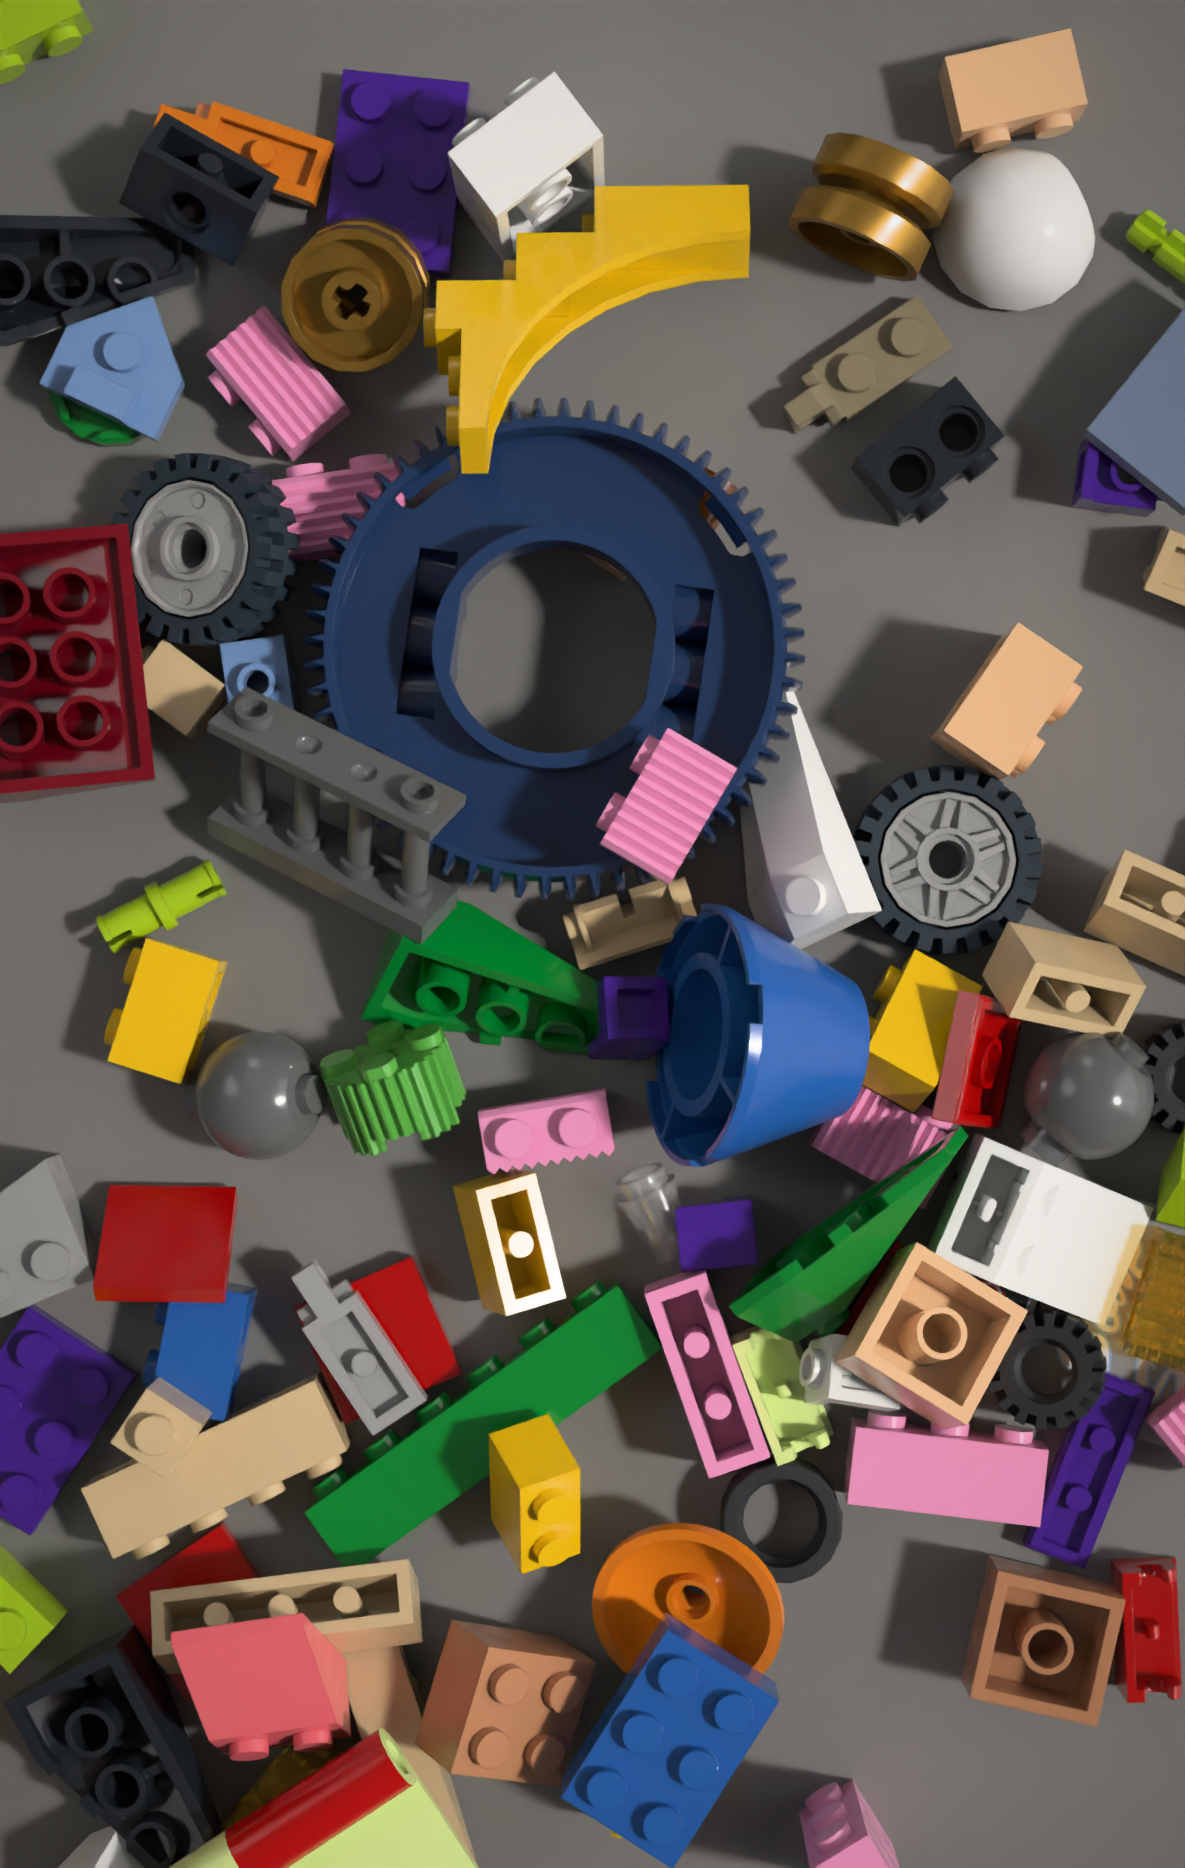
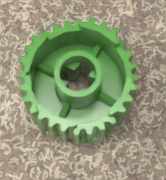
M400 1020L381 1023L366 1032L367 1044L358 1045L355 1047V1050H339L321 1059L319 1066L323 1074L324 1083L346 1139H349L355 1154L360 1153L362 1156L370 1153L371 1156L386 1152L388 1151L385 1143L386 1140L391 1139V1141H395L398 1137H408L415 1132L420 1133L422 1141L437 1138L440 1136L439 1133L451 1130V1125L460 1123L455 1107L462 1105L461 1101L465 1100L466 1091L446 1035L438 1023L423 1025L414 1030H411V1028L404 1030Z

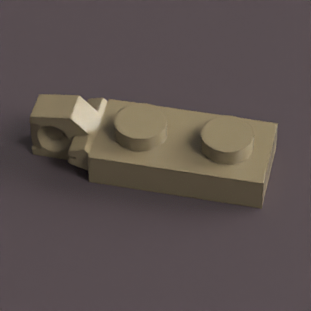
M916 295L812 365L811 370L800 379L807 390L783 406L784 411L782 414L795 433H798L823 415L831 426L836 425L842 420L846 423L949 354L953 346L922 300Z

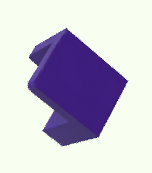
M603 976L597 983L600 1034L588 1045L589 1059L649 1060L670 1040L666 977Z
M749 1195L724 1197V1202L685 1205L675 1209L681 1272L758 1264L752 1201Z

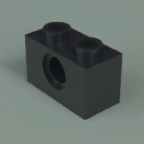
M164 113L141 146L119 203L233 267L254 234L279 176L171 115Z

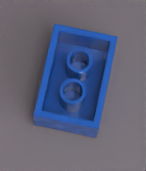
M666 1613L562 1776L561 1798L668 1867L674 1868L779 1703L776 1682Z

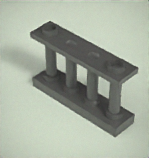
M245 687L207 722V732L240 748V787L207 817L208 836L420 945L457 907L458 888L428 874L430 841L465 806V794L248 687ZM266 761L294 775L293 805L266 792ZM320 788L349 803L348 832L319 819ZM375 816L404 830L402 860L373 846Z

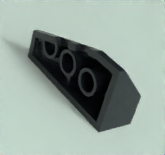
M0 215V346H10L150 296L155 298L191 286L196 282L193 244L145 218Z
M135 1625L82 1650L10 1697L4 1703L34 1760L50 1776L56 1772L82 1798L79 1804L93 1818L99 1814L126 1841V1850L144 1868H169L224 1831L167 1682Z

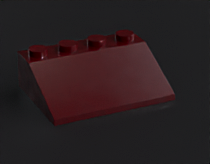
M128 523L0 534V804L155 781Z

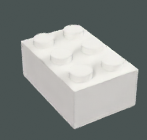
M555 71L541 82L536 77H533L519 85L506 98L505 104L508 106L506 109L488 122L484 118H478L469 123L452 140L454 148L447 153L459 204L503 262L516 255L517 233H545L594 195V186H605L603 134Z

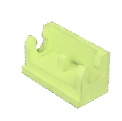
M759 1326L731 1335L732 1347L777 1466L794 1461L797 1457V1452L806 1448L816 1446L817 1449H822L831 1443L829 1436L834 1435L823 1404L817 1406L804 1403L805 1387L801 1385L799 1379L800 1362L803 1356L800 1342L794 1343Z

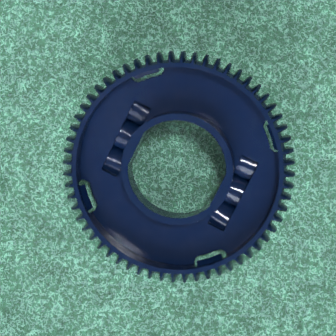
M536 398L533 404L532 417L522 418L516 402L511 401L508 404V421L500 422L494 434L488 474H462L460 446H447L446 431L442 426H437L435 432L439 447L430 452L423 442L415 439L413 445L419 460L411 466L398 454L393 456L392 460L399 474L395 480L391 481L379 472L374 473L373 477L382 492L376 499L364 492H357L356 497L366 511L360 519L355 515L344 512L341 519L352 531L349 540L335 535H331L328 540L341 553L339 561L319 560V567L332 576L331 584L313 583L311 585V591L323 600H326L325 609L312 608L306 610V617L322 624V633L304 635L303 642L306 645L321 649V657L304 661V668L307 671L318 674L322 673L323 682L315 683L306 689L309 696L327 699L328 706L314 711L312 714L313 720L317 722L333 721L335 727L333 730L370 748L378 749L382 754L466 795L465 806L430 841L429 859L436 851L444 854L440 873L447 876L456 867L458 862L467 866L464 871V883L470 886L477 879L480 871L490 873L488 886L489 891L493 893L497 892L504 877L513 879L514 895L517 898H522L528 881L538 882L537 888L541 900L548 899L552 883H562L567 900H573L576 882L587 880V886L593 897H598L601 887L600 878L611 876L612 882L619 892L625 889L624 872L634 869L636 875L643 883L649 882L648 873L600 846V842L606 832L596 827L600 816L614 793L617 792L627 798L640 775L629 768L649 734L661 740L667 728H670L738 768L699 833V837L711 845L716 841L714 832L708 825L713 819L716 818L719 822L729 827L735 823L731 812L726 808L731 800L747 808L752 804L751 798L742 789L744 783L748 781L754 785L765 786L768 780L755 766L759 760L764 763H778L779 755L766 745L769 738L773 740L789 739V731L781 725L775 724L778 715L795 716L798 710L797 706L782 700L783 692L801 690L803 685L801 680L786 676V668L804 664L805 656L796 652H788L787 643H793L804 638L805 631L803 628L786 627L785 620L800 613L802 606L798 602H782L781 595L796 586V580L794 577L777 579L774 571L781 568L788 561L786 553H778L768 556L765 548L777 538V532L771 529L757 535L753 528L763 517L764 510L762 507H758L745 514L743 513L740 506L748 496L749 490L743 486L729 495L723 488L730 478L731 470L725 467L713 477L706 472L712 456L710 451H704L694 462L686 457L691 438L684 435L675 444L674 448L666 445L668 425L665 423H661L652 437L643 434L644 415L642 413L636 414L629 428L620 426L619 407L617 405H612L606 420L600 421L595 420L594 402L591 400L586 401L581 417H571L567 398L560 399L557 416H546L542 400ZM455 455L459 463L458 475L455 479L436 490L416 508L402 507L397 502L396 497L400 493L409 501L429 483L451 470L452 466L447 457ZM707 492L711 497L705 503V506L723 526L736 548L741 547L745 543L749 548L748 554L744 556L730 554L715 530L699 513L700 500ZM545 549H564L582 552L597 557L619 570L639 590L652 613L656 625L646 700L639 711L623 728L606 740L581 750L566 753L530 751L499 739L486 730L465 707L455 684L458 674L457 660L463 620L466 619L468 595L482 578L502 563L528 552ZM382 819L377 823V827L381 831L394 826ZM404 830L400 832L396 844L403 848ZM693 845L686 855L690 860L695 857Z

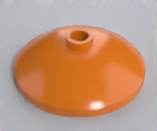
M666 1523L651 1526L630 1535L617 1545L606 1558L596 1579L592 1594V1615L598 1637L611 1659L626 1674H628L666 1613L762 1674L766 1672L773 1662L784 1631L785 1617L782 1596L774 1577L762 1560L746 1545L730 1535L698 1524ZM687 1585L699 1587L705 1593H693L687 1588Z

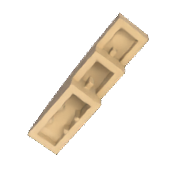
M402 1645L340 1653L346 1659L348 1698L361 1739H365L380 1728L384 1729L394 1739L478 1866L450 1773L414 1744L425 1705L417 1679L411 1676Z

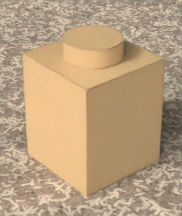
M162 639L156 648L148 644L141 650L147 706L182 734L196 740L207 726V722L213 718L227 699L226 685L165 639Z
M158 1377L146 1388L110 1443L163 1479H166L178 1466L213 1412L161 1377Z

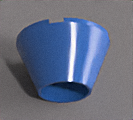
M709 903L701 904L702 912L698 916L685 915L673 931L672 941L666 944L655 977H666L670 1040L656 1053L657 1081L645 1082L652 1124L662 1148L677 1164L692 1167H704L844 1115L855 1102L862 1087L870 1046V1026L866 1002L859 986L852 979L726 905Z

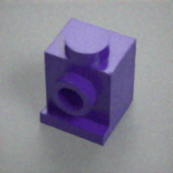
M1086 438L1080 444L1071 508L1148 517L1156 510L1157 501H1164L1139 481L1133 485L1121 482L1117 475L1119 465Z

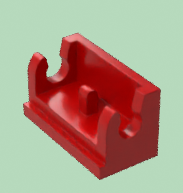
M1171 1556L1111 1559V1581L1126 1599L1114 1651L1116 1687L1127 1703H1144L1147 1698L1146 1693L1150 1692L1166 1693L1170 1699H1179L1182 1696L1176 1558Z

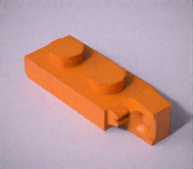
M212 101L211 106L198 102L195 114L161 103L153 129L163 114L167 113L279 176L272 193L273 195L314 209L316 208L334 155V143Z

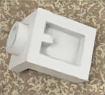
M831 1334L809 1342V1346L801 1358L799 1368L800 1383L805 1387V1404L818 1406L836 1403L888 1412L900 1410V1402L834 1362L848 1336Z

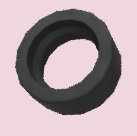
M770 1455L768 1459L745 1466L732 1477L722 1497L721 1531L737 1539L752 1550L769 1569L776 1583L791 1584L815 1575L832 1559L841 1540L843 1514L832 1484L816 1466L798 1457L794 1461L777 1466L774 1455ZM775 1481L791 1482L804 1488L814 1499L819 1512L818 1529L812 1541L801 1551L788 1556L770 1555L758 1549L747 1537L743 1525L744 1509L750 1496L761 1486Z

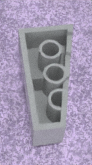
M60 1154L43 1160L0 1192V1318L93 1280L95 1277L99 1247Z

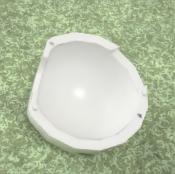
M1013 146L983 154L952 178L950 185L954 189V193L939 227L934 228L932 238L941 268L960 292L989 308L1025 311L1053 303L1078 284L1093 257L1095 234L1092 219L1082 193L1069 170L1059 159L1045 151Z

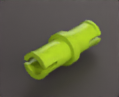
M208 858L202 864L160 886L156 881H153L144 886L146 893L104 915L96 916L95 920L106 942L109 941L110 949L113 953H117L121 948L163 926L167 931L179 926L178 918L228 894Z

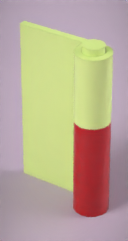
M380 1728L169 1868H478V1866L399 1746L384 1729Z

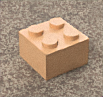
M1018 622L1001 636L930 740L970 768L980 770V772L993 776L998 780L1009 775L1015 778L1019 772L1024 774L1045 744V741L1036 736L1045 722L1052 725L1056 719L1061 720L1082 691V687L1074 683V680L1083 669V666Z
M916 1242L894 1252L834 1362L942 1429L965 1426L969 1423L1028 1311Z

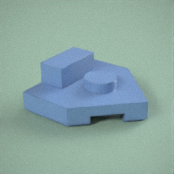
M153 296L68 325L39 383L43 388L155 442L159 441L185 387L181 371L164 328L160 311Z

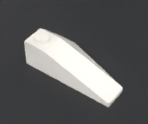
M793 691L783 692L782 700L797 706V714L795 716L778 715L775 724L781 725L789 731V739L773 740L769 738L766 746L775 751L780 759L777 764L758 761L755 768L768 781L764 787L751 784L748 781L744 783L742 789L749 795L752 804L749 808L740 805L748 904L757 924L796 947L803 949L881 912L882 909Z

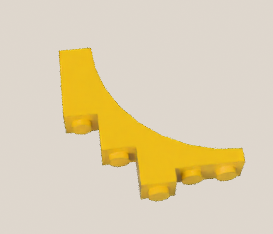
M749 185L594 186V213H582V232L517 233L516 260H504V280L437 281L436 308H424L425 348H437L439 375H448L449 397L459 396V406H447L446 436L447 446H460L462 474L489 473L494 434L510 397L533 365L567 334L606 310L652 292L701 281L749 278Z

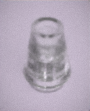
M655 1162L636 1168L621 1176L615 1182L620 1193L616 1198V1202L649 1251L652 1252L655 1261L665 1262L679 1257L675 1209L681 1206L674 1174H667L663 1164Z

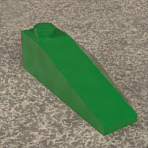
M457 900V907L422 945L388 929L360 1019L377 1025L391 1020H400L404 1030L409 1028L414 1030L423 1025L438 1023L441 1025L442 1031L480 1034V1044L501 1046L502 1037L536 1040L543 1050L589 1054L588 1045L600 1034L598 981L472 904Z
M959 1126L769 1257L729 1305L734 1314L745 1321L794 1343H797L815 1330L821 1337L836 1330L852 1315L847 1306L968 1138L967 1133Z

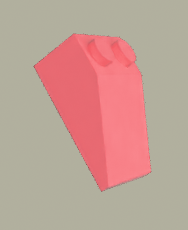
M303 1613L171 1632L172 1649L209 1742L224 1754H230L231 1760L252 1761L263 1759L269 1756V1748L293 1745L294 1750L298 1752L322 1751L333 1746L332 1739L351 1736L346 1659Z

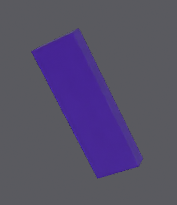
M1107 1370L1105 1373L1106 1382L1104 1389L1096 1404L1081 1420L1072 1422L1066 1430L1045 1483L1040 1527L1028 1526L1022 1540L1026 1547L1083 1569L1087 1565L1155 1395V1391L1151 1387Z

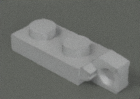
M316 1259L294 1272L291 1279L308 1303L297 1310L299 1317L304 1323L302 1330L372 1436L427 1401L428 1396L358 1290L354 1291L347 1279L334 1286Z

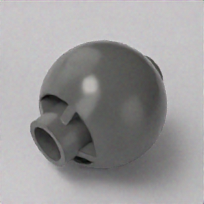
M1077 1031L1053 1040L1035 1057L1026 1075L1023 1100L1026 1109L1030 1113L1031 1120L1019 1132L1021 1137L1040 1157L1055 1167H1058L1069 1155L1085 1160H1097L1116 1155L1125 1150L1143 1133L1153 1110V1081L1150 1073L1143 1066L1149 1059L1148 1055L1133 1040L1121 1032L1114 1039L1105 1037L1098 1032L1084 1033Z
M249 1032L225 1041L208 1056L200 1072L193 1073L188 1078L184 1089V1105L190 1119L196 1123H201L207 1135L220 1148L232 1155L250 1160L277 1158L299 1147L315 1129L327 1099L325 1083L310 1055L296 1042L270 1032Z

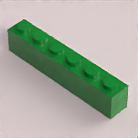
M600 1279L585 1287L569 1300L574 1311L556 1324H553L548 1316L534 1324L517 1338L523 1348L503 1362L497 1354L489 1357L465 1376L471 1385L452 1399L449 1398L445 1391L438 1394L414 1413L419 1423L400 1437L394 1429L387 1431L362 1451L368 1459L349 1474L340 1466L311 1488L316 1498L310 1502L304 1513L343 1567L368 1563L490 1474L488 1434L549 1414L555 1426H557L663 1349L658 1333L618 1279L607 1287L604 1286Z

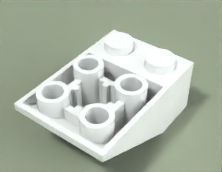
M975 1133L927 1248L963 1271L1104 1326L1154 1208Z

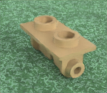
M685 876L672 879L669 885L657 880L628 889L632 902L620 906L616 894L579 905L578 903L573 905L574 912L562 916L572 942L579 969L590 968L671 942L674 936L673 931L685 915L697 916Z

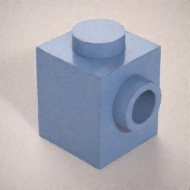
M284 635L219 644L228 703L245 687H248L301 713L290 640Z

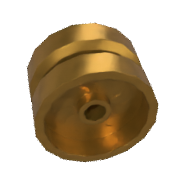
M836 132L826 135L811 171L820 185L802 189L790 216L789 227L798 237L813 248L855 269L885 279L903 282L916 280L931 246L922 230L939 227L954 189L949 181L931 166L888 144L856 134Z
M347 217L322 227L291 259L281 284L282 315L292 339L312 360L337 371L367 372L392 362L411 344L422 323L424 308H428L430 304V275L420 250L400 229L376 218ZM356 283L362 285L368 292L363 298L365 302L352 300L347 290H350Z

